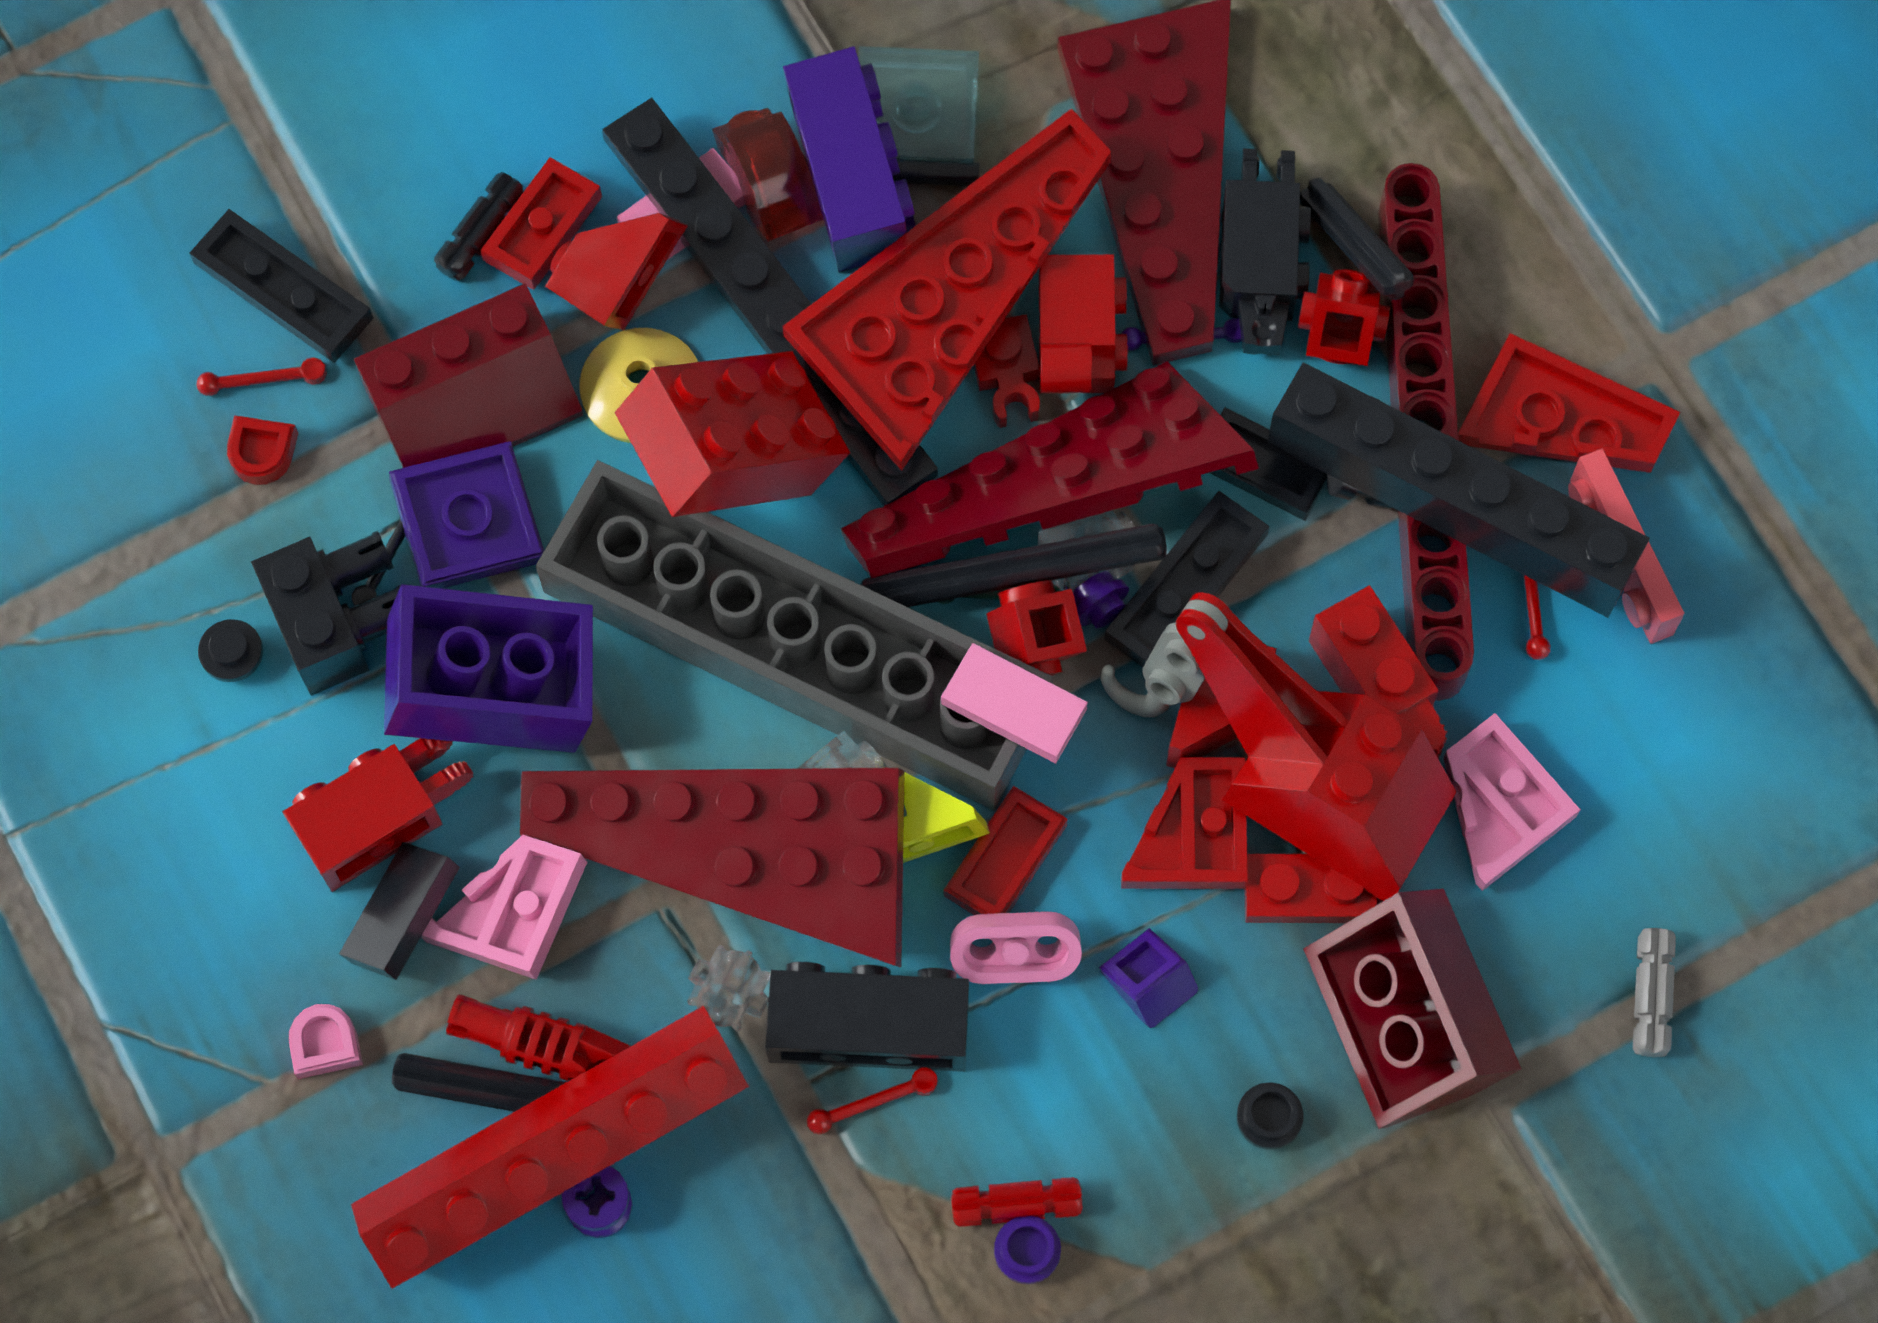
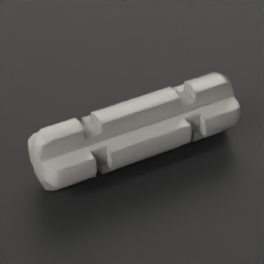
M1646 928L1638 936L1637 958L1642 960V963H1639V967H1636L1634 1018L1639 1020V1023L1636 1024L1633 1030V1050L1637 1055L1645 1057H1664L1671 1049L1672 1027L1667 1025V1022L1673 1017L1675 967L1669 964V962H1672V958L1675 957L1676 936L1673 931L1668 929Z

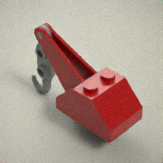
M1204 592L1193 594L1177 618L1176 623H1171L1166 627L1143 667V676L1146 680L1145 687L1148 691L1147 695L1134 693L1122 686L1115 677L1113 666L1106 665L1103 667L1101 681L1103 688L1110 698L1121 708L1142 717H1157L1167 711L1172 705L1192 700L1204 679H1206L1248 755L1246 762L1227 790L1222 801L1329 868L1364 886V890L1382 901L1395 895L1401 889L1457 792L1421 728L1366 694L1316 691L1252 633L1222 600L1214 595Z

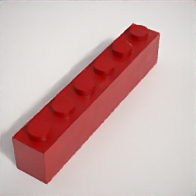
M703 1005L353 1202L351 1207L359 1236L388 1284L393 1289L743 1091L749 1085Z

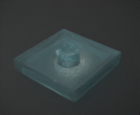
M859 46L858 59L860 66L872 63L881 94L880 103L884 117L877 118L876 121L877 124L889 121L898 153L896 158L974 162L979 51Z

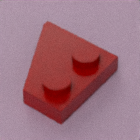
M1181 757L1159 804L1155 806L1131 859L1126 863L1122 871L1121 889H1246L1248 883L1246 815L1222 801L1244 765L1245 757Z

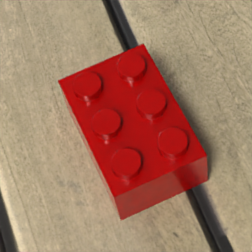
M793 351L652 367L614 412L672 517L811 496L850 454L833 419L826 411Z

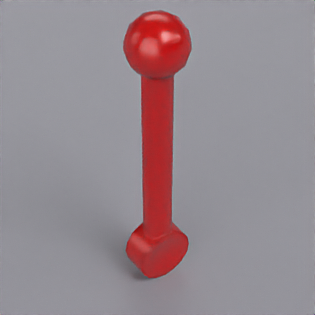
M311 357L303 361L300 367L219 377L213 372H205L197 378L196 387L204 396H212L223 388L304 379L306 383L316 385L324 381L327 372L324 363L320 359Z
M1524 575L1531 638L1526 643V651L1532 659L1542 660L1551 652V645L1549 640L1543 636L1537 581Z
M919 1068L913 1073L912 1079L830 1111L821 1108L814 1109L807 1116V1127L815 1134H824L830 1130L832 1123L914 1092L921 1096H928L937 1088V1075L930 1068Z

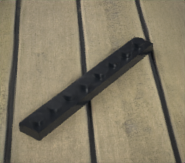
M651 97L603 128V140L661 214L678 219L687 225L680 238L681 242L765 352L771 354L793 351L850 451L846 458L882 505L885 506L916 490L923 483L937 478L938 467L921 445L917 447L901 471L784 337L782 326L811 305L810 301L655 100Z

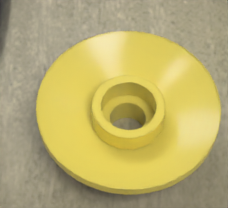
M632 328L615 333L594 348L582 368L579 390L584 410L593 424L603 433L616 440L631 443L614 413L639 384L631 382L628 379L629 375L638 370H647L649 372L652 367L698 362L692 350L682 340L662 330Z

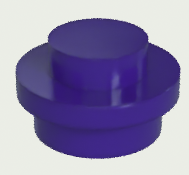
M1103 571L1090 577L1073 591L1081 627L1093 624L1098 629L1114 621L1126 606L1123 600L1129 593V587L1122 579L1115 580L1109 571Z
M1035 1216L1014 1218L1007 1222L996 1236L994 1243L995 1261L1000 1271L1014 1282L1020 1284L1039 1283L1047 1279L1055 1271L1060 1261L1061 1243L1055 1229L1041 1218Z

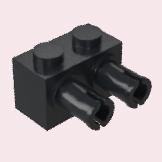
M378 530L370 536L328 554H325L323 549L317 551L309 536L251 561L296 668L311 696L370 671L362 651L367 650L365 643L387 634V618L401 585L351 608L348 607L347 603L341 605L338 597L343 596L341 589L387 569L388 571L394 569Z

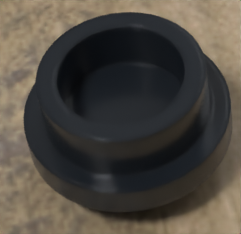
M228 619L215 623L205 631L199 642L198 656L203 668L211 677L223 682H236L247 678L258 668L263 657V644L257 631L251 625L241 620Z
M1267 1082L1253 1086L1243 1095L1237 1108L1236 1118L1241 1134L1249 1143L1261 1149L1275 1150L1287 1146L1297 1137L1303 1124L1304 1114L1301 1102L1292 1090L1278 1083Z

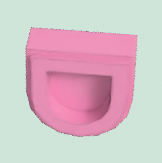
M315 1004L304 1009L294 1019L289 1030V1047L294 1074L298 1079L363 1065L358 1035L354 1024L349 1016L340 1008L330 1004Z

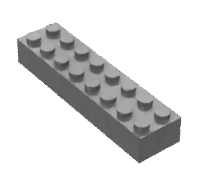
M599 460L596 461L536 564L544 593L562 602L593 605V617L994 811L1027 749L942 705L941 696L972 643L1053 684V676L715 515L703 512L672 517L656 487Z

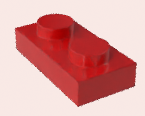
M549 157L482 247L483 261L520 283H526L527 287L535 290L550 269L556 252L564 243L573 238L601 200V187Z
M1247 854L1248 883L1245 889V923H1347L1377 905V897L1364 890V886L1336 872L1308 854Z

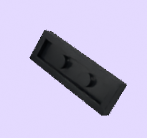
M230 209L223 214L189 253L195 265L334 364L374 319L368 306Z
M1218 490L1166 557L1105 630L1104 640L1144 667L1160 636L1169 624L1176 623L1177 618L1192 595L1204 592L1218 598L1267 537L1270 526Z

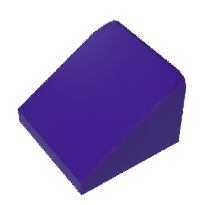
M1150 928L1099 967L1104 977L1138 1018L1149 1028L1155 1027L1192 998L1198 991V985L1187 962Z

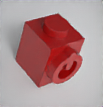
M1052 580L1030 583L998 593L1001 607L986 613L994 648L1048 675L1054 676L1063 673L1062 661L1087 651L1073 591L1068 589L1055 592Z

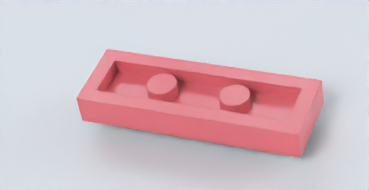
M1603 449L1579 457L1570 479L1571 483L1568 484L1569 497L1645 535ZM1648 541L1635 570L1624 588L1622 602L1631 624L1635 628L1642 627L1650 644L1673 636L1685 613Z

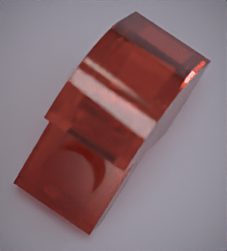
M768 107L759 111H744L733 116L728 123L712 129L718 150L737 175L748 216L767 242L824 220L806 160L788 121L781 111L772 114Z

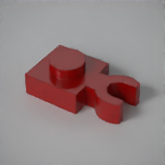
M1027 314L1005 318L973 365L979 391L997 388L993 397V418L999 428L1007 427L1005 407L1012 402H1020L1027 407L1031 422L1038 421L1040 412L1038 393L1031 385L1025 383L1040 379V367Z

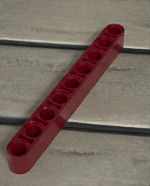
M1407 163L1394 168L1387 176L1378 213L1380 239L1410 270L1414 278L1413 286L1405 290L1403 298L1391 300L1387 295H1383L1384 305L1390 306L1386 342L1391 407L1417 420L1429 421L1440 432L1458 440L1440 186L1437 177L1430 169L1421 164ZM1402 196L1413 197L1421 205L1416 207L1404 206L1396 198ZM1406 251L1417 252L1424 257L1425 261L1420 263L1408 262L1401 257L1400 253ZM1418 307L1425 310L1430 317L1422 320L1413 319L1403 309ZM1414 363L1425 364L1435 374L1427 377L1417 376L1411 373L1406 366ZM1398 511L1406 639L1439 690L1435 700L1450 699L1459 693L1465 684L1474 657L1466 545ZM1424 536H1435L1441 539L1448 549L1438 553L1430 552L1421 546L1418 539ZM1432 594L1440 595L1448 600L1452 609L1442 613L1432 611L1426 607L1422 598ZM1433 654L1445 655L1455 663L1456 670L1449 673L1437 672L1430 667L1426 658Z

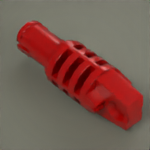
M462 994L457 995L448 1017L449 1024L446 1027V1035L490 1046L493 1049L499 1050L500 1057L505 1058L508 1063L516 1065L518 1061L524 1062V1068L535 1070L537 1066L541 1068L543 1074L552 1076L556 1072L559 1073V1079L565 1081L574 1079L630 1047V1045L579 1022L573 1026L570 1025L569 1019L559 1017L558 1020L552 1019V1014L541 1011L538 1015L534 1013V1008L528 1006L516 1007L514 1011L505 1008L501 1009Z

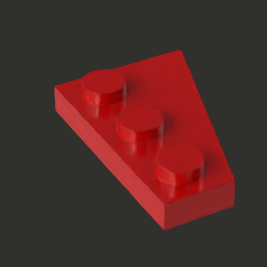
M1509 333L1458 432V440L1471 447L1578 462L1581 456L1603 449L1611 467L1651 473L1680 415V411Z

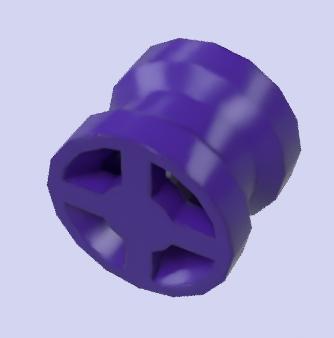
M608 1166L561 1194L563 1208L574 1228L585 1236L593 1238L612 1236L620 1231L630 1218L632 1210L631 1193L621 1173L612 1166ZM595 1186L594 1193H592L587 1199H580L581 1197H586L591 1191H593Z

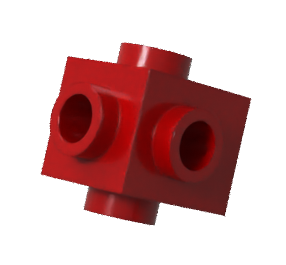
M1346 269L1336 270L1333 272V275L1320 273L1316 293L1304 291L1298 328L1309 330L1306 356L1321 358L1335 364L1352 363L1368 366L1372 341L1384 343L1390 306L1379 304L1380 292L1363 273Z

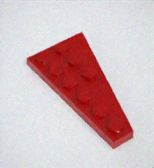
M1072 108L782 326L784 337L901 471L1111 162V150Z

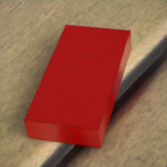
M1013 786L987 824L990 833L977 839L944 888V897L973 915L1010 913L1067 827L1068 819Z

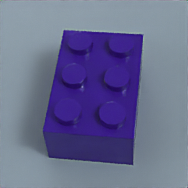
M855 46L783 66L790 104L838 272L863 266L916 226L913 217L915 215L906 180L894 182L892 177L900 174L896 158L898 153L889 121L878 124L876 121L877 118L884 117L880 103L881 94L873 65L869 63L860 66Z
M401 584L387 618L384 735L570 753L576 752L592 723L593 605Z

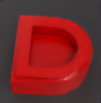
M234 415L227 443V456L235 474L243 481L253 485H267L279 480L287 472L292 462L298 430L295 424Z

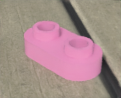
M1056 912L977 914L967 917L958 923L950 937V959L954 970L963 979H969V982L976 984L1058 981L1075 971L1082 956L1081 939L1077 926L1070 918ZM1043 936L1058 938L1055 943L1050 945L1038 942V939ZM977 939H990L993 941L992 944L986 947H977L972 944Z

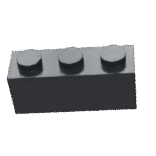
M791 962L786 965V970H770L765 1045L769 1063L916 1070L926 1067L937 1071L966 1072L969 979L956 978L957 973L955 971L944 968H923L917 971V976L891 975L889 968L879 965H857L852 967L851 973L825 972V966L813 962Z

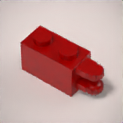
M1369 585L1316 614L1308 641L1341 693L1366 694L1421 728L1439 759L1444 744L1447 741V731L1444 730L1445 725L1440 724L1441 718L1433 708L1439 690L1372 587Z
M420 738L400 751L395 743L383 751L380 748L371 749L354 759L348 767V772L327 785L325 782H319L299 792L292 801L293 805L282 811L331 892L397 853L402 842L412 844L443 825L434 805L452 795L456 790L466 786L471 781L470 779L474 773L465 761L453 763L419 783L414 773L445 754L453 745V741Z

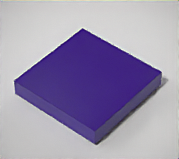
M511 441L389 471V481L421 586L443 589L538 563L544 548Z

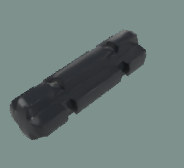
M500 172L493 177L484 189L488 195L486 197H478L452 232V235L455 237L453 242L446 241L434 257L436 268L455 281L465 278L475 264L471 260L473 256L480 257L482 255V247L505 218L504 214L511 210L524 192L523 185L517 179L504 172Z

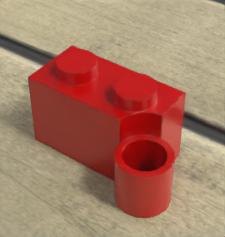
M1114 254L1047 255L1039 267V367L1041 394L1106 393L1114 389L1115 371H1127V334H1115V314H1126L1127 285L1126 277H1115Z

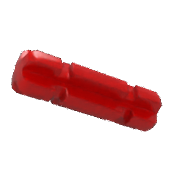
M1075 1177L1052 1179L1051 1185L1044 1186L1042 1185V1180L988 1185L989 1191H979V1186L958 1187L952 1190L951 1194L953 1221L959 1227L982 1225V1219L991 1218L992 1224L1007 1223L1014 1218L1026 1216L1045 1219V1213L1053 1212L1055 1218L1074 1217L1081 1214L1083 1208L1081 1185Z

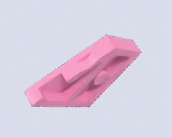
M1496 713L1450 747L1444 755L1443 760L1447 775L1457 791L1454 796V802L1476 885L1482 891L1575 819L1580 811V808Z
M522 835L500 855L499 861L492 869L480 873L462 889L466 895L437 922L431 918L421 938L432 945L537 980L587 865V861L581 853Z

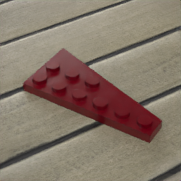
M1231 0L1211 1L1058 37L1057 50L1076 113L1111 150V162L1097 183L1140 326L1146 337V345L1152 365L1212 352Z
M1166 361L1155 368H1149L1140 372L1135 378L1102 395L1087 399L1080 406L1047 423L1034 426L1026 434L992 451L976 456L971 462L948 474L923 483L907 495L881 508L868 511L860 519L840 529L848 549L871 578L945 558L951 546L983 537L986 546L1009 540L1008 529L1040 521L1042 530L1137 504L1143 497L1144 491L1177 483L1179 490L1183 491L1203 485L1202 474L1235 466L1236 473L1239 475L1257 470L1259 466L1254 449Z
M901 768L521 772L520 836L526 835L581 853L584 858L902 968L905 770Z

